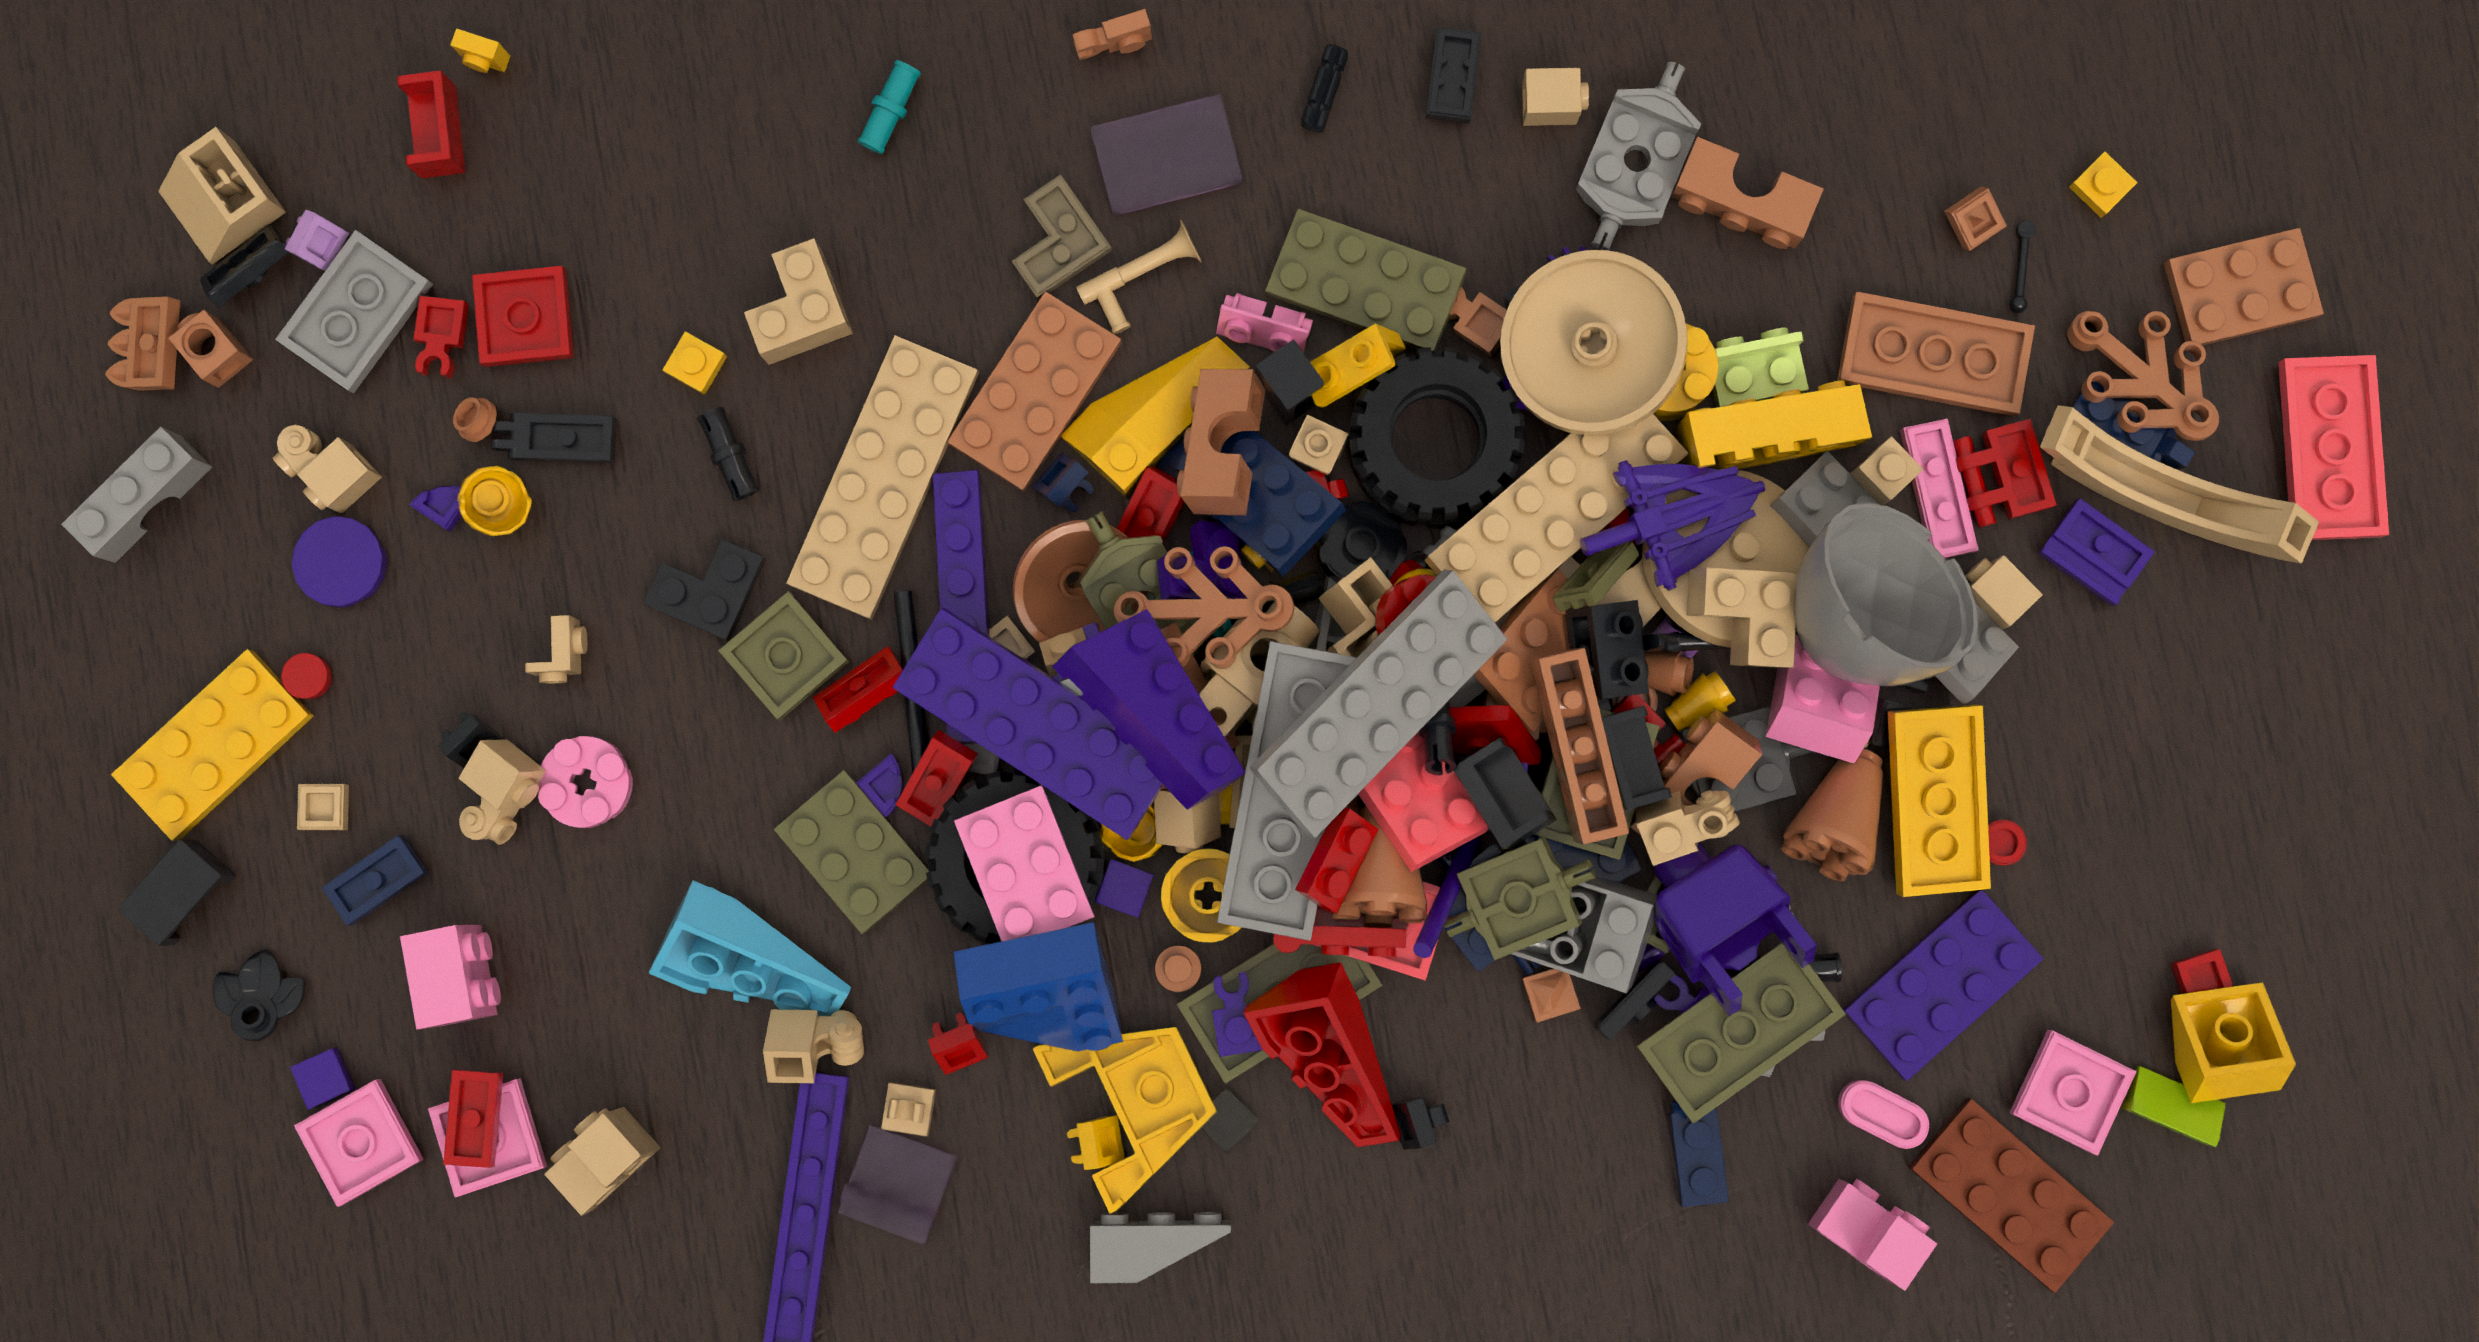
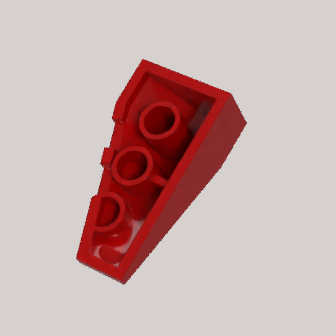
M1341 962L1298 970L1245 1007L1243 1013L1261 1048L1272 1060L1279 1057L1293 1072L1291 1079L1300 1089L1307 1086L1323 1103L1322 1111L1356 1147L1399 1141L1401 1133L1362 1007Z

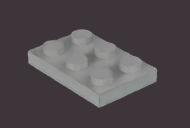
M355 230L275 340L354 394L417 308L419 296H425L433 284Z

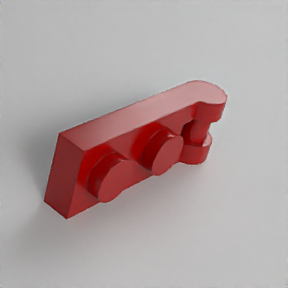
M1314 925L1311 941L1274 934L1273 940L1276 948L1284 953L1295 952L1302 944L1321 945V954L1349 955V946L1368 947V956L1396 957V948H1406V929Z

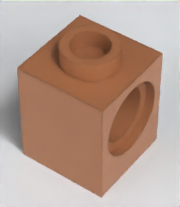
M202 310L200 313H193L184 318L177 326L178 331L168 338L199 377L217 388L221 387L254 360L223 321L206 310ZM214 336L215 346L213 350L203 355L202 345L204 341Z

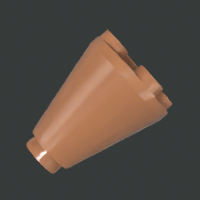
M1866 749L1862 750L1855 764L1838 759L1786 827L1781 851L1791 858L1807 860L1820 866V873L1835 881H1846L1848 874L1867 875L1874 866L1883 784V771L1881 769L1883 760L1877 754Z
M1365 805V807L1360 809L1358 815L1379 830L1338 913H1332V918L1338 920H1358L1360 917H1364L1365 926L1377 928L1392 927L1393 919L1399 918L1400 922L1424 923L1427 918V899L1420 868L1413 872L1408 869Z

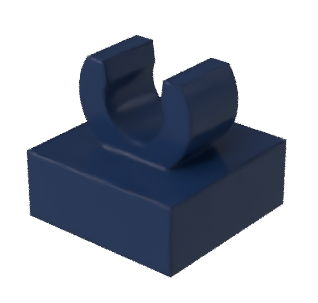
M1063 453L1057 456L1032 486L1048 501L1058 507L1062 505L1072 512H1076L1079 509L1070 499V494L1076 487H1080L1089 494H1092L1094 491L1092 484L1084 479L1089 472L1077 461Z

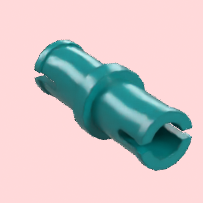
M895 60L894 67L880 96L874 95L871 102L874 108L861 137L857 140L860 145L883 155L884 148L898 120H904L907 110L904 107L917 79L921 75L919 70L902 61Z

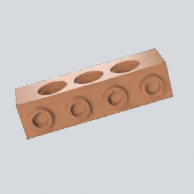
M1575 648L1530 659L1573 841L1584 845L1629 834L1585 648Z

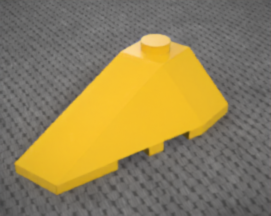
M1215 337L1091 403L1063 432L1061 438L1127 498L1136 489L1146 467L1155 466L1185 434L1186 429L1191 428L1193 419L1191 392L1194 386H1198L1200 370L1250 369V366L1221 339Z

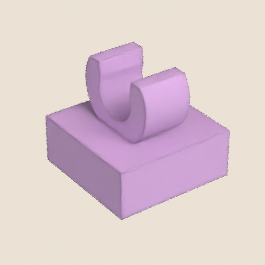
M305 210L303 215L298 217L296 221L298 225L291 238H287L285 250L318 269L326 271L340 252L349 233L318 214Z

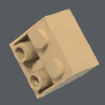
M217 127L178 153L158 191L205 258L212 265L286 213L238 144Z

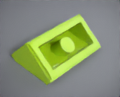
M2137 1066V1072L2127 1091L2121 1109L2204 1145L2216 1148L2220 1139L2226 1103L2220 1100L2190 1103L2183 1084L2144 1067Z

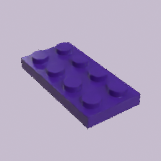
M1976 890L1843 1008V1011L1901 1079L1908 1081L2044 958L1983 890Z

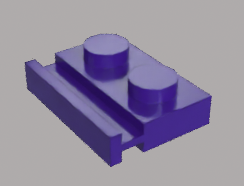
M2080 498L2073 502L2050 534L2047 542L2037 552L2041 557L2110 606H2115L2119 603L2126 589L2132 585L2155 553L2150 547Z

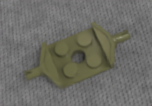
M1103 511L1094 514L1101 527L1098 526L1092 516L1085 520L1100 545L1097 546L1099 549L1098 553L1086 567L1078 583L1106 630L1119 623L1114 616V605L1122 594L1130 591H1149L1155 600H1161L1156 561L1164 556L1167 551L1159 535L1120 538L1113 532ZM1131 603L1126 606L1125 615L1134 614L1131 609ZM1199 619L1154 621L1159 629L1169 623L1176 622L1183 635ZM1199 647L1192 653L1193 656L1195 655Z

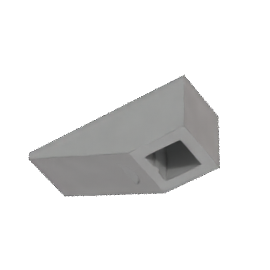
M1153 1212L1147 1213V1221H1129L1128 1213H1102L1101 1221H1092L1090 1225V1283H1138L1231 1233V1220H1222V1213L1197 1212L1194 1213V1220H1175V1213Z

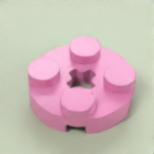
M589 736L561 740L546 755L541 764V767L546 772L538 784L539 802L556 820L563 824L578 828L599 826L611 818H615L626 807L633 787L631 770L628 769L627 763L619 749L605 740ZM585 769L591 770L590 778L597 781L594 790L586 789L584 795H580L577 792L578 786L574 784V778L576 775H582Z

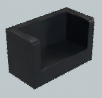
M1294 339L1256 365V375L1265 388V397L1286 427L1316 406L1312 395L1323 388L1324 381Z
M1638 706L1602 717L1623 810L1633 809L1672 797L1670 788L1664 787L1644 718V716L1648 715L1646 706Z
M1498 738L1456 765L1454 769L1456 775L1502 849L1510 850L1557 820L1508 740Z
M180 839L117 910L156 945L174 946L180 940V936L174 931L217 883H230L236 877V874L198 840Z

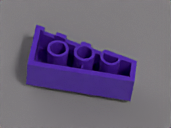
M1148 609L1070 647L1052 666L1063 679L1068 677L1082 691L1083 694L1080 697L1093 711L1098 708L1115 726L1117 730L1114 733L1126 746L1130 743L1147 760L1145 766L1187 810L1225 790L1246 773Z

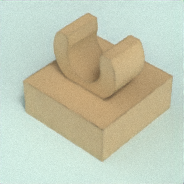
M890 1082L888 1084L881 1129L928 1136L936 1089Z

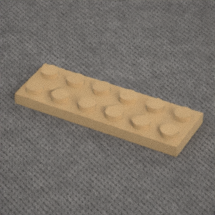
M894 335L786 584L867 619H873L931 486L933 474H936L948 447L947 441L958 424L979 375L977 369Z
M1654 414L1628 429L1605 435H1579L1571 433L1433 551L1424 561L1437 575L1444 569L1453 570L1495 623L1581 548L1580 538L1600 532L1626 509L1623 501L1629 496L1625 486H1619L1612 474L1618 471V463L1627 460L1632 467L1654 464H1678L1689 453Z

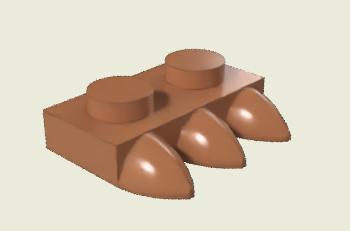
M168 296L130 298L118 303L110 311L111 317L116 322L129 326V329L116 333L108 341V346L111 350L127 357V359L115 363L106 371V377L113 384L137 391L174 389L177 349L168 338L178 331L180 300Z

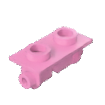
M1236 293L1235 297L1226 295L1224 304L1221 305L1216 334L1228 337L1234 342L1253 344L1270 349L1273 352H1276L1294 339L1304 353L1307 337H1309L1313 324L1312 319L1305 318L1306 313L1275 305L1272 317L1269 318L1263 316L1267 302L1243 296L1239 293Z

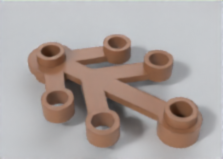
M2084 311L2075 317L2067 330V337L2071 345L2078 350L2086 352L2095 349L2100 350L2133 378L2112 379L2105 372H2093L2082 385V393L2087 400L2099 403L2106 398H2156L2168 408L2148 410L2140 402H2129L2117 415V423L2121 429L2134 433L2141 428H2173L2181 438L2191 441L2204 440L2216 431L2219 424L2218 411L2210 401L2203 398L2199 366L2206 358V351L2200 343L2186 341L2174 353V363L2181 370L2182 393L2169 383L2164 336L2169 332L2171 323L2164 313L2159 311L2150 312L2138 326L2139 334L2144 339L2147 364L2108 332V323L2100 313ZM2085 322L2093 325L2097 332L2094 333L2087 330ZM2148 322L2158 324L2161 331L2155 332L2151 330ZM2183 352H2191L2195 356L2196 362L2188 361L2184 357ZM2091 382L2100 383L2104 387V392L2095 391L2092 388ZM2191 411L2200 415L2203 422L2195 421L2191 416ZM2127 412L2136 413L2139 417V422L2130 421L2127 417Z
M1224 546L1217 548L1210 557L1211 567L1218 576L1230 578L1248 598L1227 599L1195 566V560L1189 551L1177 547L1171 549L1166 554L1164 565L1174 578L1182 579L1201 599L1148 600L1144 594L1130 591L1122 594L1115 602L1114 616L1120 623L1148 609L1154 620L1199 619L1179 639L1169 638L1166 640L1171 649L1173 647L1182 648V654L1178 658L1182 667L1187 665L1190 655L1228 619H1244L1227 638H1214L1206 646L1205 654L1209 662L1218 669H1226L1235 662L1236 654L1261 631L1275 632L1288 625L1294 614V602L1290 594L1280 586H1261L1241 565L1237 553L1232 548ZM1225 556L1233 557L1230 567L1226 569L1218 568L1221 558ZM1186 557L1187 563L1182 569H1173L1175 559ZM1270 600L1276 601L1277 608L1274 612L1270 614L1262 612L1265 602ZM1137 602L1139 604L1135 614L1125 615V608L1129 603ZM1222 646L1228 647V655L1224 659H1214L1213 655L1217 648Z

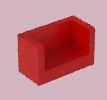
M441 70L397 76L398 87L408 96L414 151L413 155L405 156L406 166L421 179L466 173L456 86Z

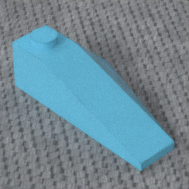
M694 880L681 901L649 970V974L691 992L707 994L709 988L733 992V1000L749 1003L750 997L753 996L773 1000L774 1004L781 1010H817L818 1016H831L832 1013L839 1011L851 989L847 983L737 899Z

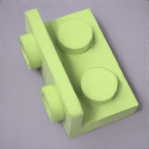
M1777 328L1761 333L1760 340L1744 343L1743 337L1739 336L1717 342L1715 351L1718 358V375L1713 387L1716 407L1729 406L1731 403L1755 398L1756 401L1772 399L1774 395L1790 390L1799 389L1801 393L1808 391L1809 387L1799 347L1804 341L1802 332L1789 334L1788 328Z

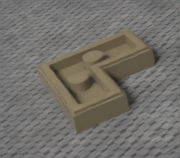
M1061 174L1024 199V203L1048 237L1013 259L1012 264L1036 299L1040 300L1045 291L1047 293L1052 292L1111 252L1112 248Z

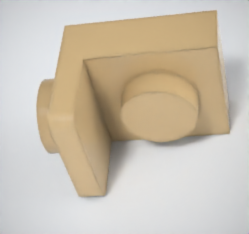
M1307 415L1290 449L1289 457L1328 475L1331 473L1337 458H1340L1347 444L1349 434Z

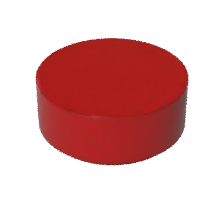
M300 653L294 655L285 663L281 679L284 688L289 694L297 698L311 700L319 698L329 689L332 682V671L329 664L323 658L309 653Z
M2009 820L1989 822L1990 864L2007 866L2019 861L2027 847V839L2022 828Z

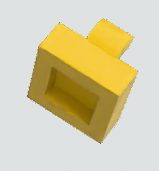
M1118 1115L1104 1116L1077 1123V1128L1067 1132L1068 1138L1079 1137L1081 1154L1071 1156V1160L1075 1164L1083 1163L1084 1170L1106 1167L1125 1159Z

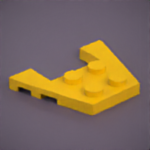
M1177 1027L1122 1034L1123 1042L1111 1044L1109 1047L1098 1051L1088 1049L1073 1051L1049 1045H1039L1033 1048L1051 1087L1095 1066L1135 1151L1134 1155L1092 1175L1109 1214L1118 1211L1218 1112Z

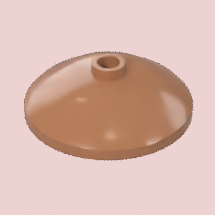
M1085 520L1065 522L1045 531L1029 545L1017 565L1012 588L1015 610L1023 626L1038 642L1083 628L1094 622L1099 624L1101 632L1105 630L1078 583L1082 573L1098 553L1099 549L1097 546L1100 545ZM1111 526L1115 535H1118L1120 538H1128L1122 531ZM1070 573H1080L1076 582L1066 583ZM1140 591V593L1147 597L1148 591ZM1131 602V609L1135 614L1139 608V604L1137 602Z

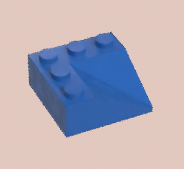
M1094 922L954 952L960 1002L969 1025L982 1032L1073 1051L1087 1049L1098 1051L1109 1047L1111 1044L1123 1042L1115 993Z

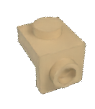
M570 615L551 616L552 662L525 663V673L539 676V683L546 684L566 683L567 675L581 674V654H586L588 639L586 628L580 626V620Z

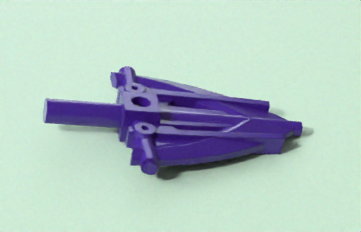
M1627 460L1618 463V471L1612 474L1619 486H1625L1629 496L1623 501L1625 507L1633 508L1635 513L1627 519V523L1580 538L1581 549L1588 556L1635 540L1636 545L1647 542L1649 550L1644 555L1646 560L1651 559L1656 565L1657 571L1654 572L1656 587L1663 585L1668 591L1677 588L1676 579L1706 560L1731 537L1741 523L1756 516L1754 510L1750 509L1756 501L1758 494L1765 492V485L1762 481L1753 482L1736 475L1738 473L1737 466L1722 470L1708 467L1698 468L1695 465L1654 464L1632 467ZM1680 490L1698 494L1665 505L1666 494ZM1708 518L1706 524L1698 533L1684 538L1676 531Z

